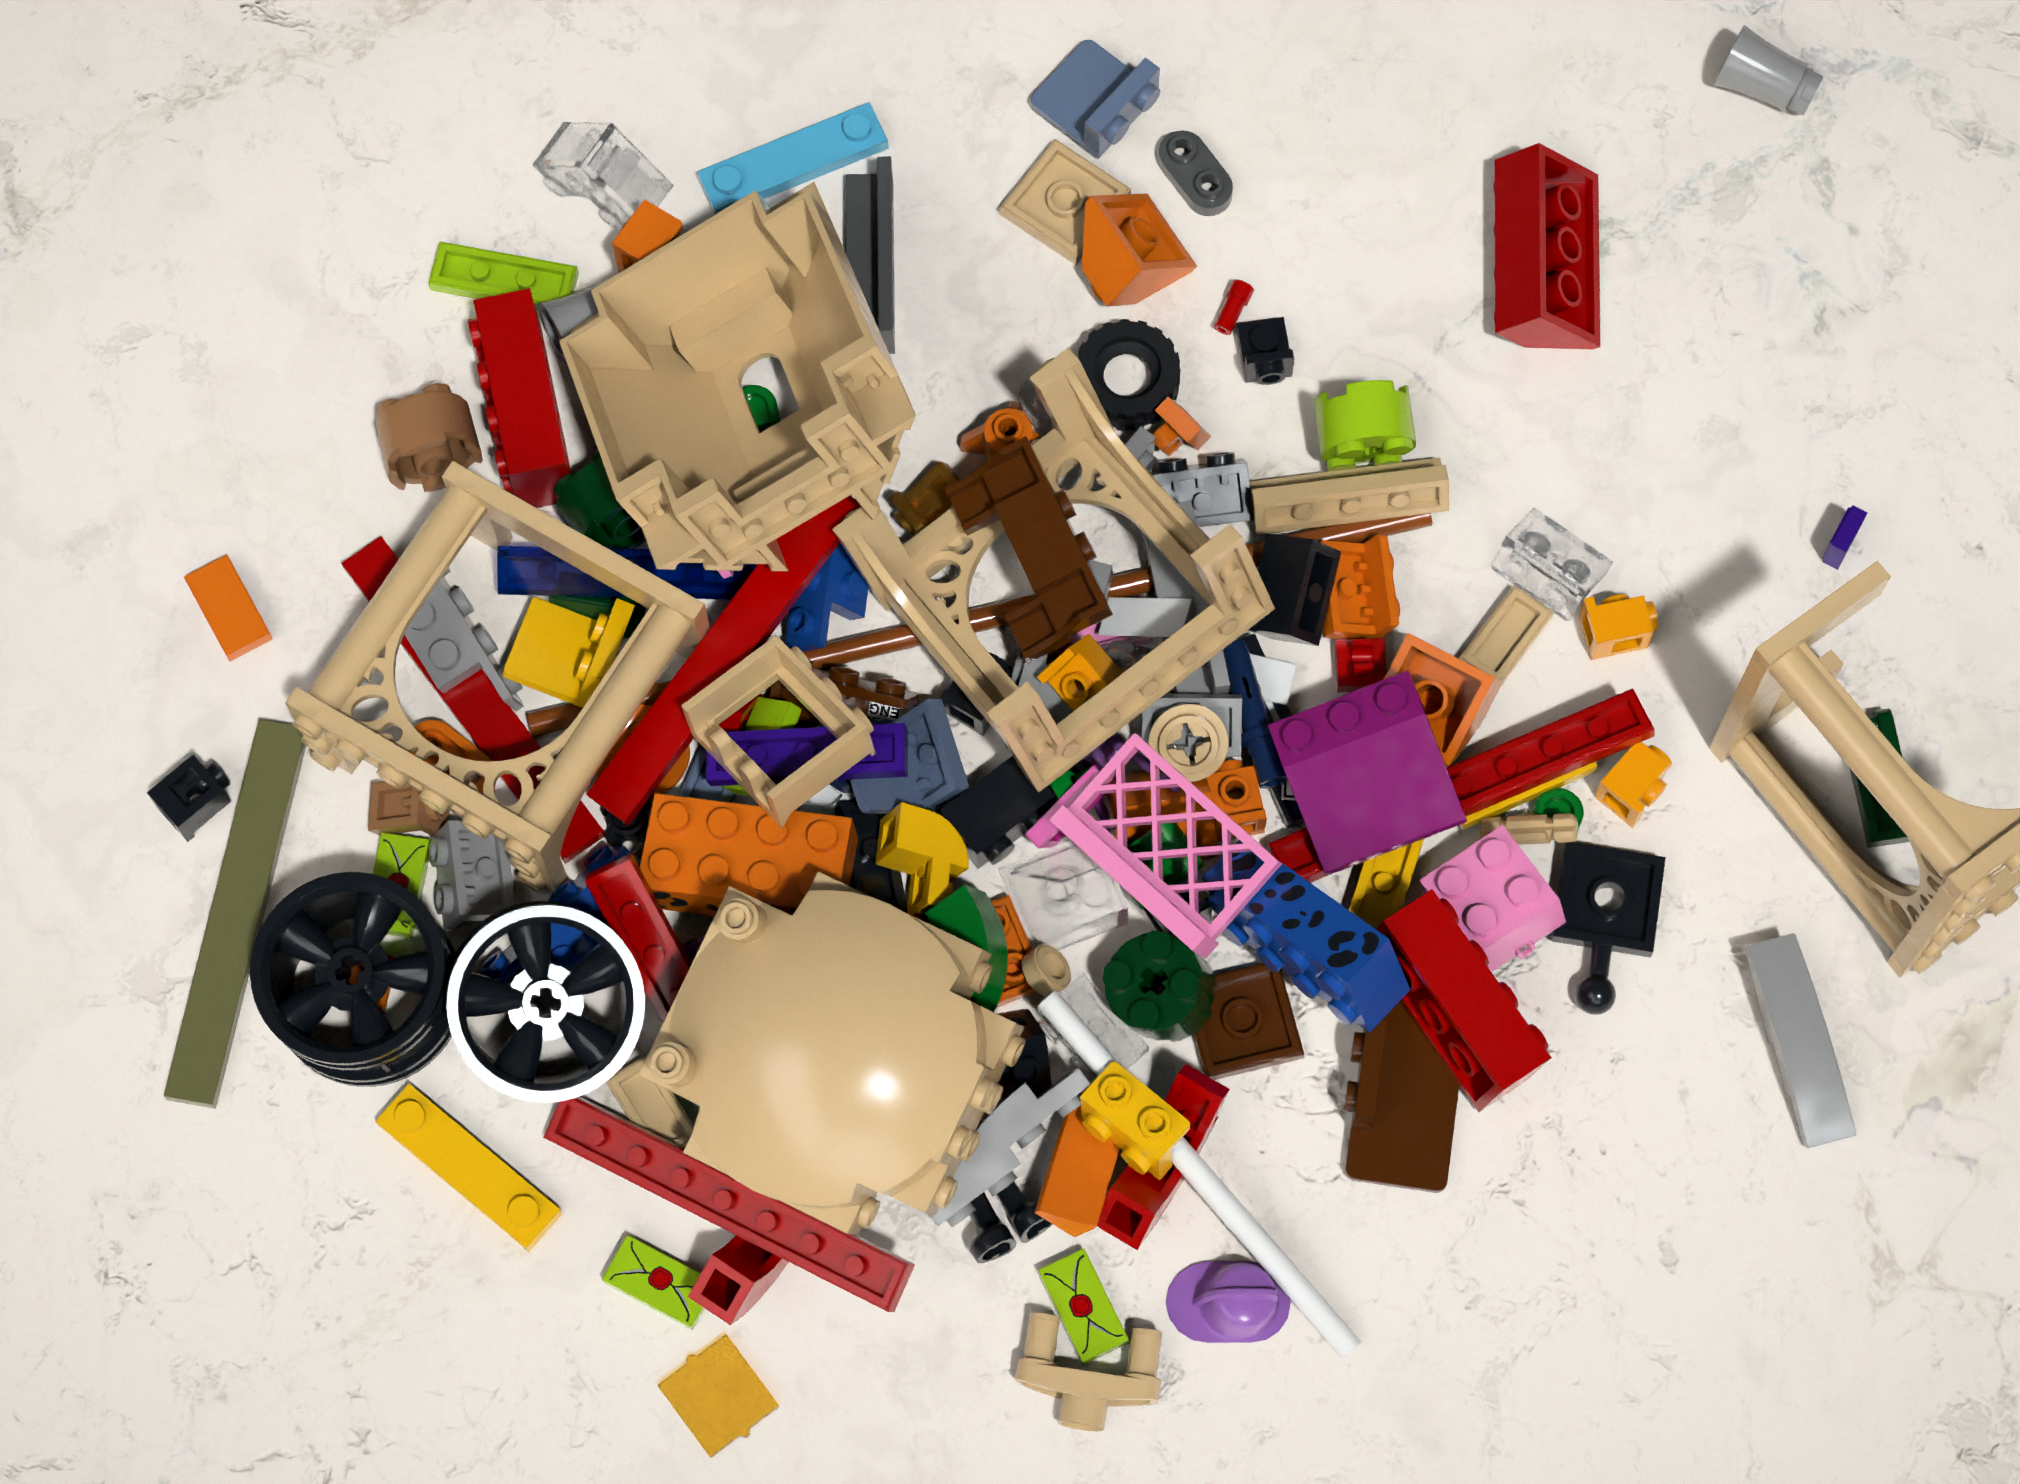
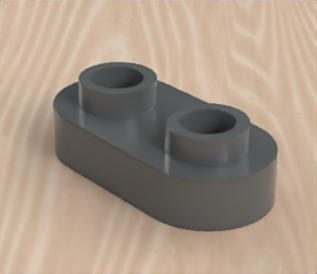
M1184 130L1168 134L1162 140L1159 147L1158 162L1164 175L1195 213L1203 216H1215L1224 212L1232 200L1233 183L1229 174L1196 134ZM1183 147L1187 148L1190 153L1180 156L1174 151L1177 148ZM1211 182L1217 188L1213 191H1206L1201 186L1204 183Z

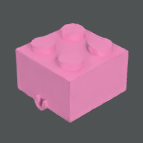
M1503 825L1419 880L1424 894L1433 889L1439 899L1444 898L1453 906L1459 918L1458 926L1469 941L1474 940L1482 947L1489 961L1487 967L1491 972L1515 956H1518L1520 959L1527 957L1534 951L1536 942L1566 923L1559 897ZM1527 945L1528 948L1521 952L1520 949Z

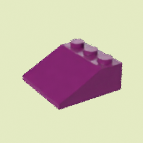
M1408 670L1268 725L1283 769L1326 876L1467 822L1419 693Z

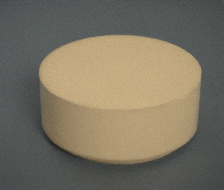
M1041 944L1023 957L1022 970L1029 985L1040 995L1048 997L1055 990L1059 993L1069 986L1071 981L1069 964L1062 953L1056 948L1047 944Z

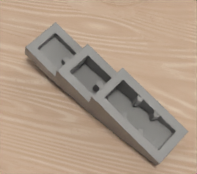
M1791 933L1746 945L1745 950L1769 1044L1774 1045L1786 1095L1791 1096L1802 1145L1811 1148L1856 1136L1853 1118L1833 1045L1796 934Z

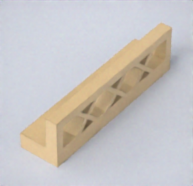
M1441 458L1250 481L1256 535L1449 511V478L1446 465L1441 464Z

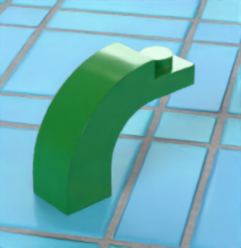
M964 884L925 912L931 925L992 954L988 961V964L993 967L990 978L980 994L974 992L970 1001L994 1012L1001 998L1007 974L1008 955L1005 933L1000 918L986 892Z

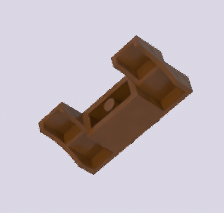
M1026 436L999 449L980 468L958 482L944 488L967 536L998 520L1001 521L1026 576L1038 596L1028 604L1004 616L1027 663L1072 642L1071 635L1113 615L1090 564V561L1097 558L1096 553L1086 533L1083 531L1076 535L1069 521L1070 518L1077 515L1064 489L1055 492L1032 444Z

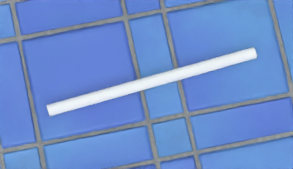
M1056 990L1037 1006L1097 1077L1111 1062L1120 1064ZM1182 1137L1172 1149L1173 1165L1341 1358L1346 1357L1361 1343L1360 1339L1188 1141Z

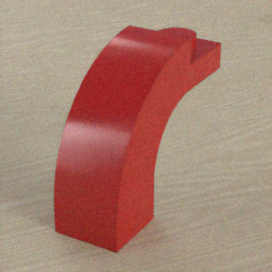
M1185 1064L1178 1072L1165 1102L1189 1120L1190 1129L1183 1137L1199 1154L1219 1118L1217 1115L1230 1089ZM1128 1165L1110 1188L1105 1198L1097 1227L1138 1250L1165 1212L1185 1177L1174 1165L1161 1180H1158L1149 1171L1142 1175Z
M735 1235L728 1244L711 1254L688 1297L727 1324L732 1325L761 1299L789 1262Z

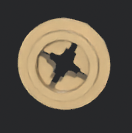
M1180 702L1178 705L1162 711L1150 728L1149 745L1190 782L1202 780L1216 772L1224 762L1228 752L1229 740L1225 725L1218 714L1206 708L1203 704L1196 705ZM1184 723H1187L1188 729H1191L1193 736H1202L1203 741L1195 744V752H1193L1195 760L1190 761L1189 753H1186L1184 746H1175L1174 741L1182 737L1181 730H1183Z

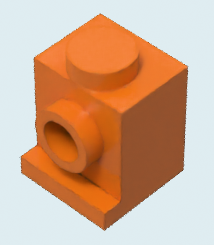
M1240 760L1224 761L1216 772L1206 778L1211 790L1212 802L1250 836L1265 833L1267 817L1263 808L1254 766L1243 767ZM1240 789L1244 792L1243 797L1240 799H1231L1226 794V792ZM1215 819L1218 842L1222 841V824ZM1231 833V839L1237 838Z

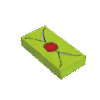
M381 833L372 874L385 877L400 884L421 901L429 864L430 839ZM397 920L387 935L413 939L415 929Z
M626 1236L602 1278L603 1283L691 1330L694 1329L705 1308L688 1297L700 1273L633 1237Z
M1085 1248L1038 1270L1040 1279L1082 1365L1129 1344V1339Z

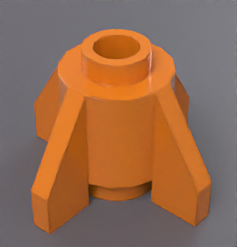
M1011 401L1007 408L997 410L991 414L985 424L963 434L960 446L961 452L986 454V458L989 460L999 449L1025 436L1030 443L1042 436L1033 430L1029 418L1020 411V402Z

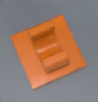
M1167 397L1155 409L1167 422L1154 432L1153 435L1156 437L1155 445L1168 456L1177 451L1184 440L1199 450L1211 437L1180 404L1170 397Z

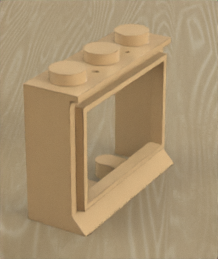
M775 635L681 706L692 736L759 806L783 828L794 810L868 754L873 756L876 753L870 736L874 728L867 716L858 707L850 710L842 702L843 697L837 686L827 676L819 679L811 671L813 668L806 655L797 646H793L790 649ZM779 680L837 740L776 785L719 724Z

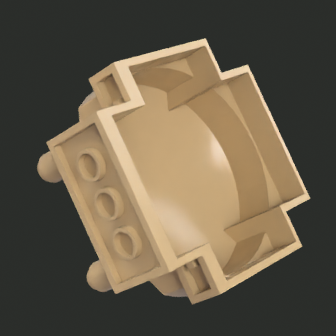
M817 872L809 891L793 915H789L729 886L639 1072V1076L700 1106L691 1137L683 1153L729 1175L755 1192L780 1200L847 1234L858 1235L861 1228L867 1230L871 1226L879 1211L880 1201L875 1199L878 1193L889 1195L926 1214L936 1215L939 1207L942 1209L948 1207L958 1186V1181L953 1179L961 1160L968 1162L974 1154L981 1134L976 1132V1128L984 1112L990 1115L998 1104L1003 1091V1086L999 1085L998 1082L1006 1065L1013 1067L1016 1064L1026 1040L1020 1037L1024 1030L1023 1026L970 1001L974 992L980 994L990 978L993 967L988 964V961L992 954L909 915L891 904L873 898L821 872Z

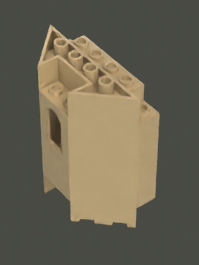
M812 182L771 208L755 190L591 290L598 313L572 328L571 334L559 342L616 500L642 528L656 569L675 570L679 563H702L705 570L742 571L743 564H768L771 571H789L777 538L851 494L870 517L875 520L880 508L877 499L883 483H889L901 455L898 445L904 430L911 429L916 414L815 182ZM767 357H774L779 359L800 410L760 433L742 389V379L747 369L756 361Z

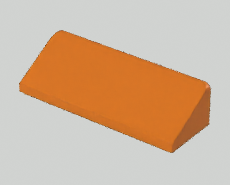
M1081 1105L1063 1118L1034 1212L1073 1237L1091 1231L1097 1226L1120 1150L1111 1140L1108 1139L1103 1143L1086 1130L1082 1124L1084 1118L1081 1113Z

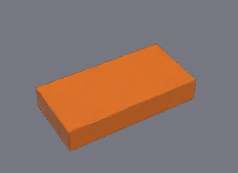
M228 555L184 576L229 662L273 639Z

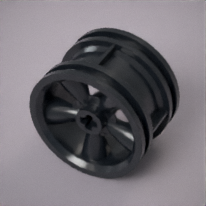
M334 873L316 878L296 888L281 900L268 915L256 937L250 961L251 989L257 1009L266 1025L311 1070L326 1079L348 1086H384L406 1079L421 1071L443 1051L452 1038L446 1016L445 1001L451 972L450 964L456 950L424 904L405 887L390 879L370 873ZM354 919L353 936L343 937L332 942L326 935L325 931L333 926ZM398 920L421 933L427 951L389 960L385 950L379 946V943ZM300 960L315 964L314 975L316 985L292 994L293 979ZM358 966L361 969V972L358 973L359 982L350 984L347 980L351 977L350 969ZM388 987L422 995L412 1014L396 1030H393L384 1013L376 1004L385 995ZM332 1006L341 1011H351L353 1047L329 1046L311 1040L308 1036Z
M530 901L501 909L480 922L467 935L457 949L450 964L451 972L446 992L445 1009L455 1046L468 1067L480 1079L508 1096L532 1102H558L584 1095L608 1081L627 1061L637 1043L645 1013L644 986L638 965L626 944L611 928L580 908L554 901ZM550 923L576 928L594 938L599 944L591 949L570 972L559 965L550 964ZM505 934H508L516 956L524 968L522 972L515 976L511 985L481 974L472 973L475 964L485 950ZM619 983L620 1004L612 1031L581 1016L584 1007V994L593 993ZM540 988H550L552 997L559 999L557 1008L549 1007L548 1015H539L538 1007L530 1004L532 995L540 996ZM508 1012L511 1023L518 1030L511 1036L494 1060L474 1039L468 1027L466 1017ZM564 1036L566 1042L582 1064L556 1074L536 1075L542 1050V1040H555Z

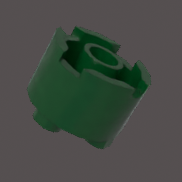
M599 451L594 455L591 463L584 466L576 474L571 473L564 476L556 484L554 493L558 497L556 504L557 512L567 526L611 551L615 549L620 556L627 554L646 541L642 528L617 502Z
M1153 930L1126 941L1104 967L1102 978L1105 985V995L1112 1012L1128 1027L1146 1038H1152L1157 1041H1181L1197 1033L1211 1017L1212 1011L1210 1008L1214 1000V987L1217 988V980L1210 964L1202 956L1193 952L1178 937L1169 935L1166 932ZM1165 980L1162 984L1166 989L1159 995L1154 993L1159 982Z

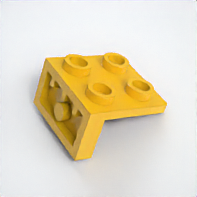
M532 598L502 672L503 677L583 708L613 664L635 605L616 598L610 616L600 613L598 620H594L543 599Z

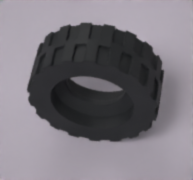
M1120 319V322L1103 324L1101 329L1094 330L1088 335V340L1085 343L1082 342L1079 348L1078 359L1112 427L1117 428L1119 431H1126V429H1135L1136 431L1140 426L1144 428L1146 425H1154L1159 422L1161 416L1155 409L1167 397L1176 401L1179 393L1180 359L1178 352L1175 353L1174 344L1171 339L1166 338L1163 335V331L1156 326L1154 328L1148 326L1147 322L1140 320L1132 322L1129 319ZM1119 355H1135L1142 358L1148 364L1151 371V380L1147 388L1141 393L1134 396H1121L1111 391L1104 380L1105 367L1110 360Z

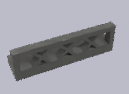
M891 156L877 157V174H846V255L889 354H895L894 181Z

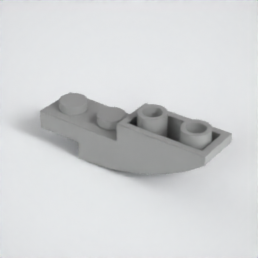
M1074 1068L1037 1097L1026 1083H1021L998 1102L990 1115L987 1114L979 1122L976 1128V1132L981 1134L978 1146L968 1162L961 1160L953 1179L958 1181V1186L950 1204L946 1209L939 1207L936 1215L930 1214V1218L937 1226L947 1221L951 1228L976 1210L971 1203L972 1200L987 1189L992 1196H995L1017 1179L1012 1170L1021 1163L1009 1146L1017 1142L1021 1149L1046 1131L1041 1122L1058 1111L1063 1118L1081 1105L1080 1096L1083 1094L1082 1091L1091 1084L1079 1068Z

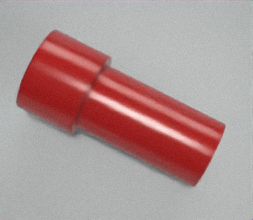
M1238 279L1232 281L1226 294L1227 299L1213 326L1216 331L1224 335H1231L1244 306L1248 305L1254 292V288L1250 284Z

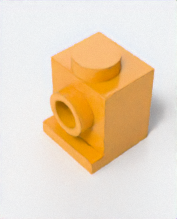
M1618 594L1602 600L1600 605H1596L1594 597L1584 598L1578 615L1591 660L1646 649L1650 644L1654 630L1658 629V617L1652 601L1646 602L1644 595L1629 598L1627 594Z
M1088 633L1065 650L1037 678L1043 684L1048 681L1074 712L1123 672Z
M1642 742L1635 744L1600 781L1594 797L1633 828L1639 822L1645 805L1649 808L1667 787V784L1662 779L1666 771L1672 766V761L1656 746L1650 745L1647 747Z

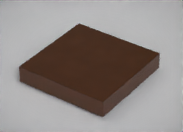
M1262 963L1214 975L1217 980V988L1214 987V1000L1210 1008L1212 1011L1211 1017L1197 1033L1193 1034L1203 1074L1216 1080L1304 1058V1051L1281 969L1276 973Z

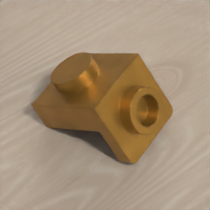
M940 461L907 494L895 491L889 497L899 509L895 513V517L911 534L922 530L949 510L952 503L944 488L961 479L947 463Z

